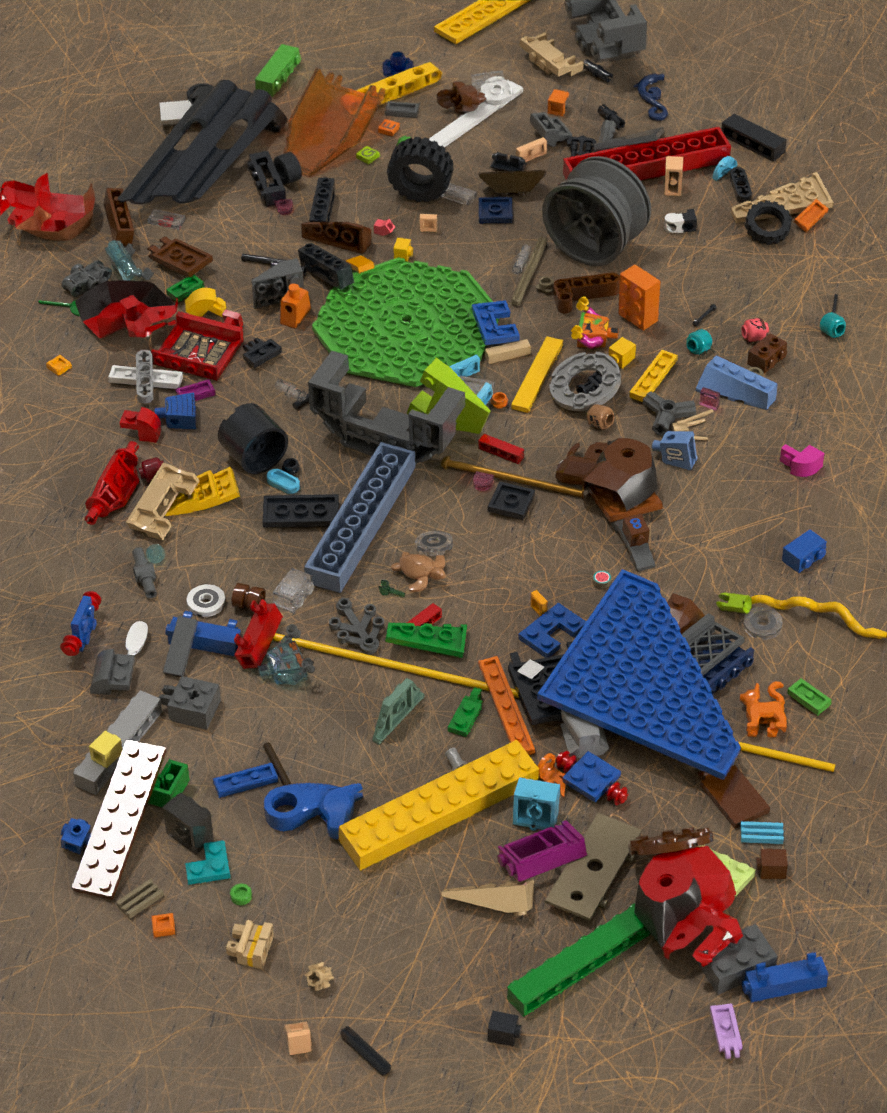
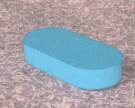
M272 469L266 475L269 485L287 494L296 493L300 489L299 479L283 470Z

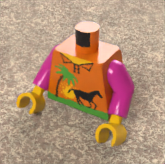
M581 297L576 304V308L580 311L584 310V312L581 314L579 326L575 325L571 329V337L577 339V347L589 349L605 347L607 338L618 339L619 328H610L609 318L597 314L591 307H587L589 304L588 299Z

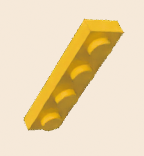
M661 350L631 389L629 397L643 402L646 394L656 390L677 362L678 355Z

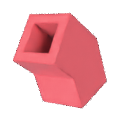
M378 219L374 224V233L385 236L390 234L395 226L390 219L385 221Z

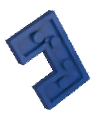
M506 300L472 304L471 310L485 345L519 341L520 335L515 324L498 326L496 319L510 317V309Z
M557 603L518 634V639L543 657H551L561 649V643L550 635L560 628L574 638L578 635L586 621L560 603Z

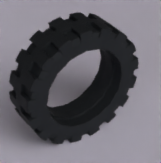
M765 200V202L760 201L756 205H752L751 209L748 210L745 229H747L748 235H751L753 240H757L761 244H778L779 241L785 240L786 236H788L792 217L789 216L790 212L782 204L779 205L778 202H770L769 200ZM761 214L774 215L780 220L782 227L776 231H766L758 227L754 219Z

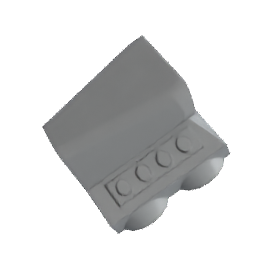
M561 710V716L564 721L561 724V728L570 756L575 755L577 758H582L588 751L596 756L603 755L609 749L603 727Z

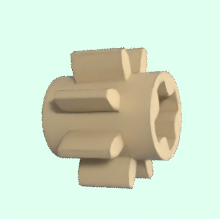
M323 962L310 965V971L308 974H305L308 982L307 985L314 986L315 991L330 987L329 981L334 979L331 967L324 966Z

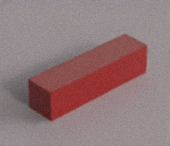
M483 434L478 440V449L516 464H519L524 458V449L487 434Z
M432 603L407 623H414L415 626H422L424 623L434 624L442 618V609Z

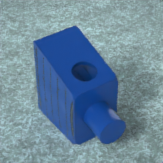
M194 393L166 397L165 407L155 408V413L159 419L166 418L168 428L196 429Z

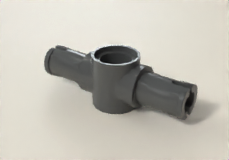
M137 547L132 551L135 565L133 566L135 580L143 586L147 598H154L157 595L154 585L156 579L152 562L149 563L146 560L143 548Z

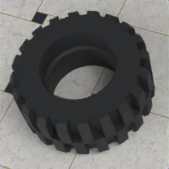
M421 137L408 138L398 143L387 166L388 180L392 184L393 189L399 191L398 193L402 197L404 195L407 199H414L416 202H421V200L429 202L431 199L435 200L442 196L449 186L454 170L453 160L449 152H446V149L442 145H438V142L435 140L430 141V138L426 137L424 139H421ZM408 165H422L429 169L432 174H418Z

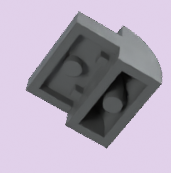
M546 112L531 113V125L541 137L547 140L549 146L556 147L557 141L562 142L572 137L573 134L559 117H549Z
M114 649L100 652L96 658L90 693L110 695L111 690L129 691L135 655L115 654Z

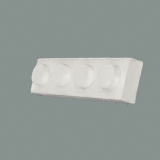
M113 365L108 377L109 382L136 385V367ZM142 369V370H141V372H146V371H148V369ZM153 369V387L180 388L183 372ZM148 381L141 382V384L149 383Z

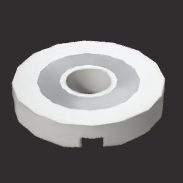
M208 584L193 588L188 593L186 599L188 609L194 615L199 614L202 617H210L220 613L226 603L224 592L219 587ZM205 599L211 600V601L206 602V603H205V602H202V601L205 600Z

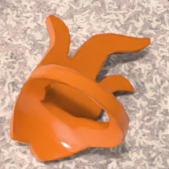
M548 753L537 766L539 768L538 777L543 782L560 784L561 796L564 797L566 785L563 783V776L565 773H562L555 767V755Z

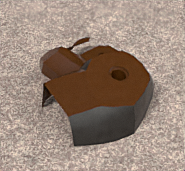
M618 438L607 443L596 442L589 446L584 457L573 456L580 447L578 442L571 447L567 458L557 465L555 478L562 483L582 485L583 501L584 490L587 488L588 482L617 491L625 505L626 511L645 501L658 488L656 468L650 448L642 442L629 438Z

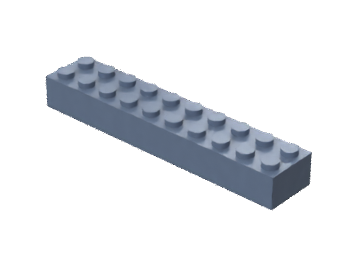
M380 442L304 566L305 583L338 593L342 592L415 469V451Z

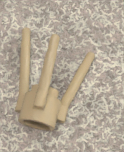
M711 409L672 423V431H689V426L706 421L705 419H696L713 413V410ZM694 436L695 440H708L707 437Z

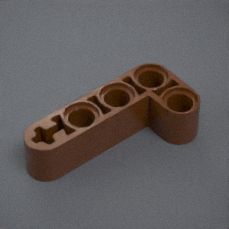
M604 273L556 280L554 282L553 299L558 312L563 314L570 313L573 301H578L581 297L594 299L618 295L620 276L617 273Z

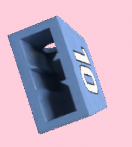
M667 431L661 441H653L652 450L661 452L664 463L692 470L697 460L694 432Z

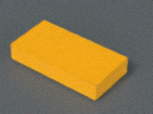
M361 255L345 260V262L351 265L353 270L359 273L375 268L373 261Z

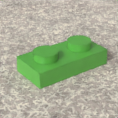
M802 678L789 687L787 691L789 696L816 715L821 714L832 702V699Z

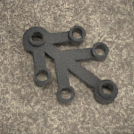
M341 598L336 604L337 613L346 616L352 625L341 623L339 618L332 617L329 619V628L331 630H340L337 633L338 642L358 645L365 654L375 653L379 648L377 637L380 630L385 626L384 619L382 617H375L373 619V629L368 635L366 629L372 617L376 615L375 605L367 604L364 607V616L360 623L352 611V602L348 598ZM349 633L358 634L360 638L349 636Z

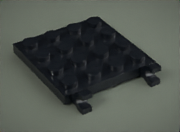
M573 641L566 642L567 648L570 647ZM518 652L510 653L511 662L508 665V673L531 725L562 720L561 709L538 700L537 695L563 655L533 660L544 666V668L530 679L517 672L526 662L520 661Z

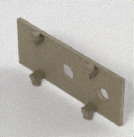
M598 813L584 835L587 856L567 863L547 896L545 903L590 921L597 908H605L608 904V900L603 898L624 862L629 861L632 863L635 855L629 854L628 844H630V840L639 837L642 830ZM596 861L601 863L603 867L599 871H591L587 866L590 862ZM579 893L583 898L575 901L571 898V895Z

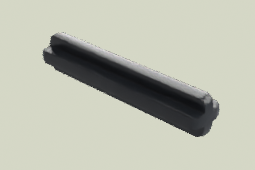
M346 1026L341 1030V1037L380 1074L386 1075L391 1071V1064L350 1026Z

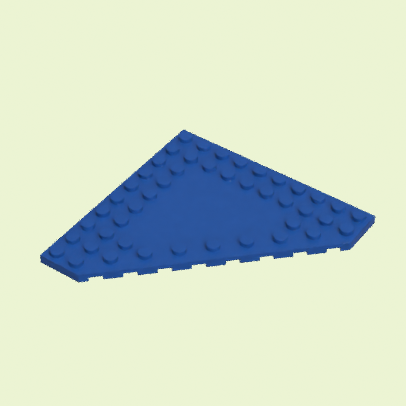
M622 569L538 692L537 699L722 780L725 779L741 750L740 744L733 737V731L728 721L722 715V709L717 699H714L711 693L712 690L706 678H703L701 674V668L696 658H693L690 652L689 644L685 637H682L680 627L675 617H672L670 607L666 599L662 597L658 584Z

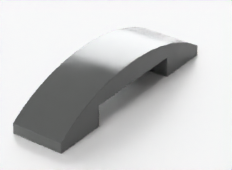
M623 519L610 522L614 531L620 534L628 548L630 560L637 572L654 568L655 562L648 543L630 547L622 531Z

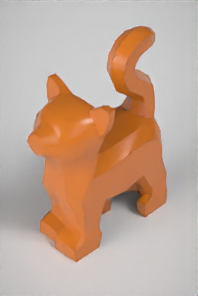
M776 681L768 686L767 691L769 695L777 701L759 702L760 691L758 683H756L754 689L740 694L739 698L746 707V718L749 722L746 727L747 737H757L760 724H769L767 737H776L779 729L786 732L785 700L780 693L776 692V689L783 688V683Z

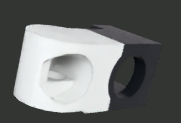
M687 209V213L667 214L664 224L665 231L668 233L696 231L697 217L694 209Z

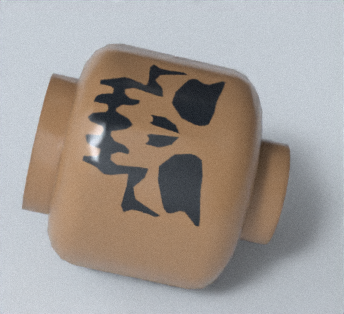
M595 404L587 412L589 425L601 430L609 428L615 419L612 409L604 405Z

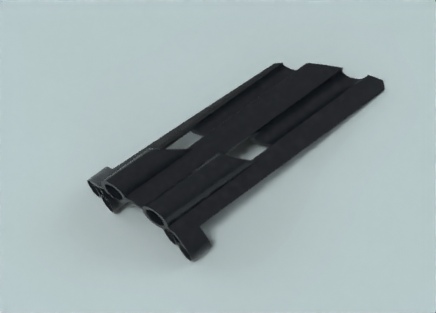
M220 80L215 86L197 87L189 97V101L192 104L191 107L126 187L118 200L121 203L129 201L130 203L141 205L149 203L155 197L172 196V200L177 203H190L201 198L263 129L280 133L288 122L286 115L276 104L271 102V95L264 90L258 89L249 92L239 89L230 80ZM240 119L248 122L246 130L232 148L224 150L216 147L218 141L234 122ZM194 122L201 123L202 130L186 150L174 149L175 145Z

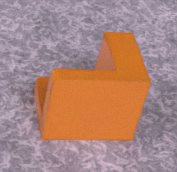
M553 90L548 99V114L563 117L565 114V102L569 97V92Z

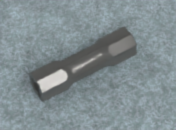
M605 120L602 123L598 143L613 138L616 130V123L613 120Z

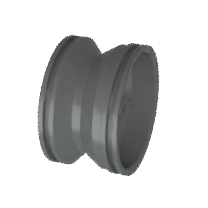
M594 156L581 161L570 172L566 181L561 182L548 193L543 202L542 217L549 236L561 251L570 258L585 265L603 266L614 261L622 253L627 242L636 238L646 228L651 217V203L644 185L629 168L616 160Z

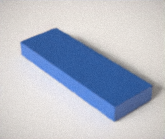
M272 762L213 778V784L219 798L278 782Z

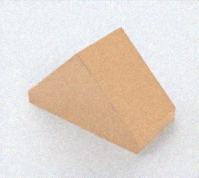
M307 1021L285 1025L289 1054L295 1055L312 1052L311 1035Z

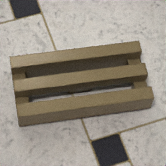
M149 879L116 902L117 907L131 919L163 897L164 892L162 889L159 890L158 886Z

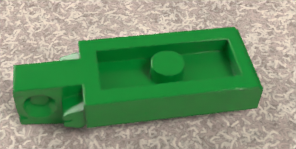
M474 687L470 697L465 696L448 725V732L464 737L468 736L482 710V689Z

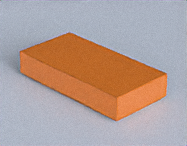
M815 199L794 219V223L807 232L829 209L819 200Z

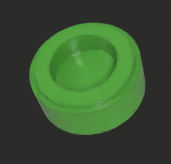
M246 884L233 886L230 890L231 901L236 905L249 903L252 899L251 888Z

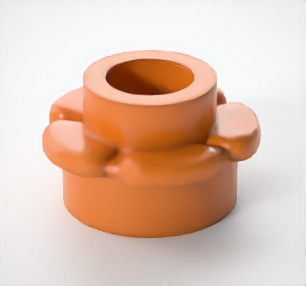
M497 392L492 395L490 403L495 408L501 409L507 406L508 398L506 394Z

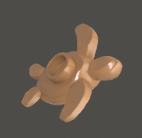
M403 552L400 563H394L391 569L393 571L402 570L407 577L416 579L417 581L410 585L408 589L410 592H420L427 588L428 578L432 577L437 580L445 578V572L443 571L445 558L443 555L437 554L435 561L425 555Z

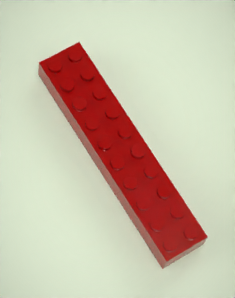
M714 127L665 137L657 141L563 158V175L567 180L570 172L581 161L589 157L601 156L620 162L629 168L639 180H645L665 175L666 156L683 157V171H689L718 164L724 157L731 155V145L720 127Z

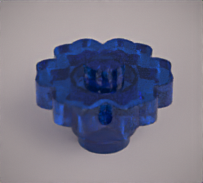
M400 51L393 52L390 59H386L382 63L383 75L387 78L414 67L413 61L406 58L404 53Z

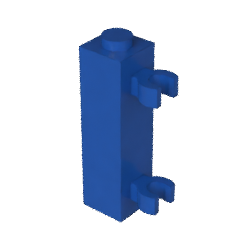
M185 611L183 617L191 618L193 612ZM173 617L171 623L166 626L165 635L168 636V644H171L178 617ZM230 619L227 627L198 621L191 648L234 656L238 648L234 638L236 634H239L241 637V629L236 627L238 620Z
M816 952L807 954L806 960L766 968L765 963L756 964V970L745 972V981H742L744 994H748L750 1002L827 987L828 971L822 956L816 957Z

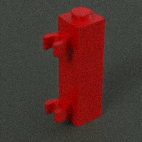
M261 599L259 605L255 600L250 605L251 610L255 613L243 638L239 634H236L234 638L235 644L238 645L234 656L243 669L259 668L283 618L275 603L267 604L265 600Z

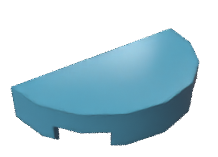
M731 156L724 157L716 166L712 179L718 181L729 173L732 168L737 167V160Z

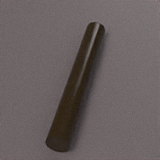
M269 742L265 743L263 748L283 786L291 784L272 745Z

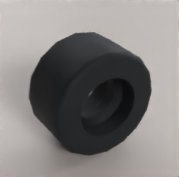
M287 152L274 158V165L283 184L287 185L301 179V165L292 152Z

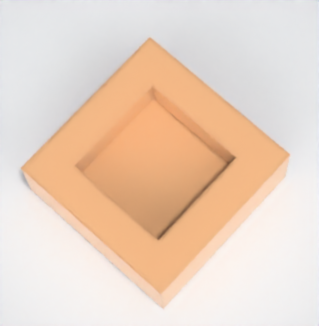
M420 214V232H437V215Z

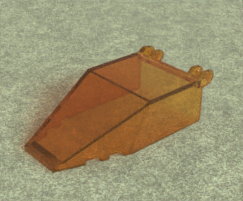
M316 68L288 121V133L286 134V146L283 154L292 152L299 160L302 174L309 177L313 176L362 140L374 114L384 99L385 89L381 88L377 93L376 86L370 85L366 94L340 86L343 80L342 75H337L334 83H332L334 73L330 72L324 78L321 69Z

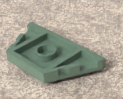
M406 678L401 684H398L394 692L383 700L372 739L376 744L379 745L425 697V694L420 692L419 687L410 679Z

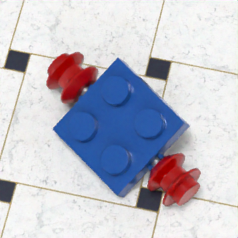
M87 591L83 594V598L71 622L72 635H66L60 645V649L67 656H76L79 651L83 652L85 645L89 644L91 631L96 628L97 621L94 619V612L98 610L102 599L94 591Z
M569 751L561 752L557 756L556 768L561 769L564 767L563 771L566 773L563 776V783L596 803L607 792V800L614 799L615 805L623 804L627 800V787L620 789V783L616 782L621 776L620 770L589 751L578 762L577 756L569 757Z

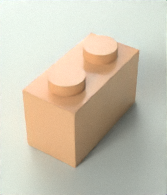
M666 156L664 195L681 196L683 157Z

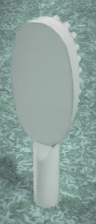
M138 621L131 626L126 638L127 655H135L143 648L148 633V626L145 622Z

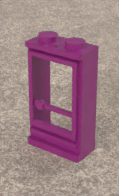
M565 820L561 822L562 825H555L554 828L544 829L503 845L504 847L498 846L499 855L497 858L500 866L505 867L510 876L521 882L587 856L585 840Z

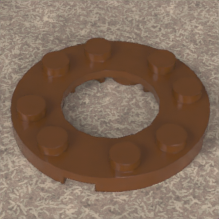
M694 827L681 829L682 832L674 833V830L662 831L660 836L648 838V835L639 836L634 840H630V844H628L629 854L634 855L636 854L635 851H637L638 855H651L695 847V845L702 846L714 841L713 832L709 830V827L696 829L697 831L694 830Z

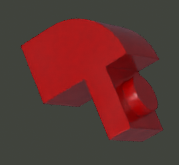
M141 407L140 412L124 410L119 422L120 428L138 430L139 441L157 443L162 431L161 422L157 414L144 407Z

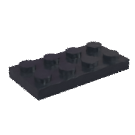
M339 494L264 496L263 528L330 526L339 511Z

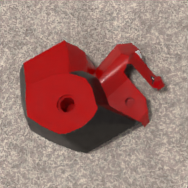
M105 281L94 286L75 301L82 322L99 338L107 337L121 330H127L130 337L147 338L153 331L165 325L173 326L177 324L175 319L169 323L163 322L150 326L155 322L172 317L177 312L178 299L176 297V304H174L154 283L146 281Z
M709 846L687 848L658 854L653 857L639 879L634 914L661 945L666 959L669 960V956L673 951L685 948L703 932L706 925L713 926L714 930L692 955L702 964V967L713 962L712 958L730 943L736 944L743 937L737 919L723 913V911L731 906L736 896L731 872Z

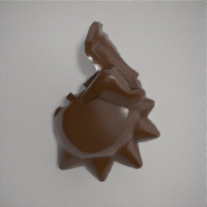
M453 82L452 89H443L437 93V103L445 109L454 107L456 113L474 111L481 103L487 100L484 97L485 93L478 92L475 87L465 85L463 82Z

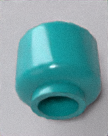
M829 312L822 317L820 330L829 337L837 338L845 332L846 322L838 314Z
M698 329L687 336L686 346L693 354H702L711 348L712 337L706 330Z

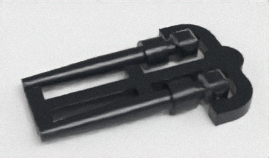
M585 136L571 137L567 140V146H571V157L591 153L596 143L595 139L586 138ZM578 142L580 143L579 151H577ZM586 143L585 152H582L583 144Z

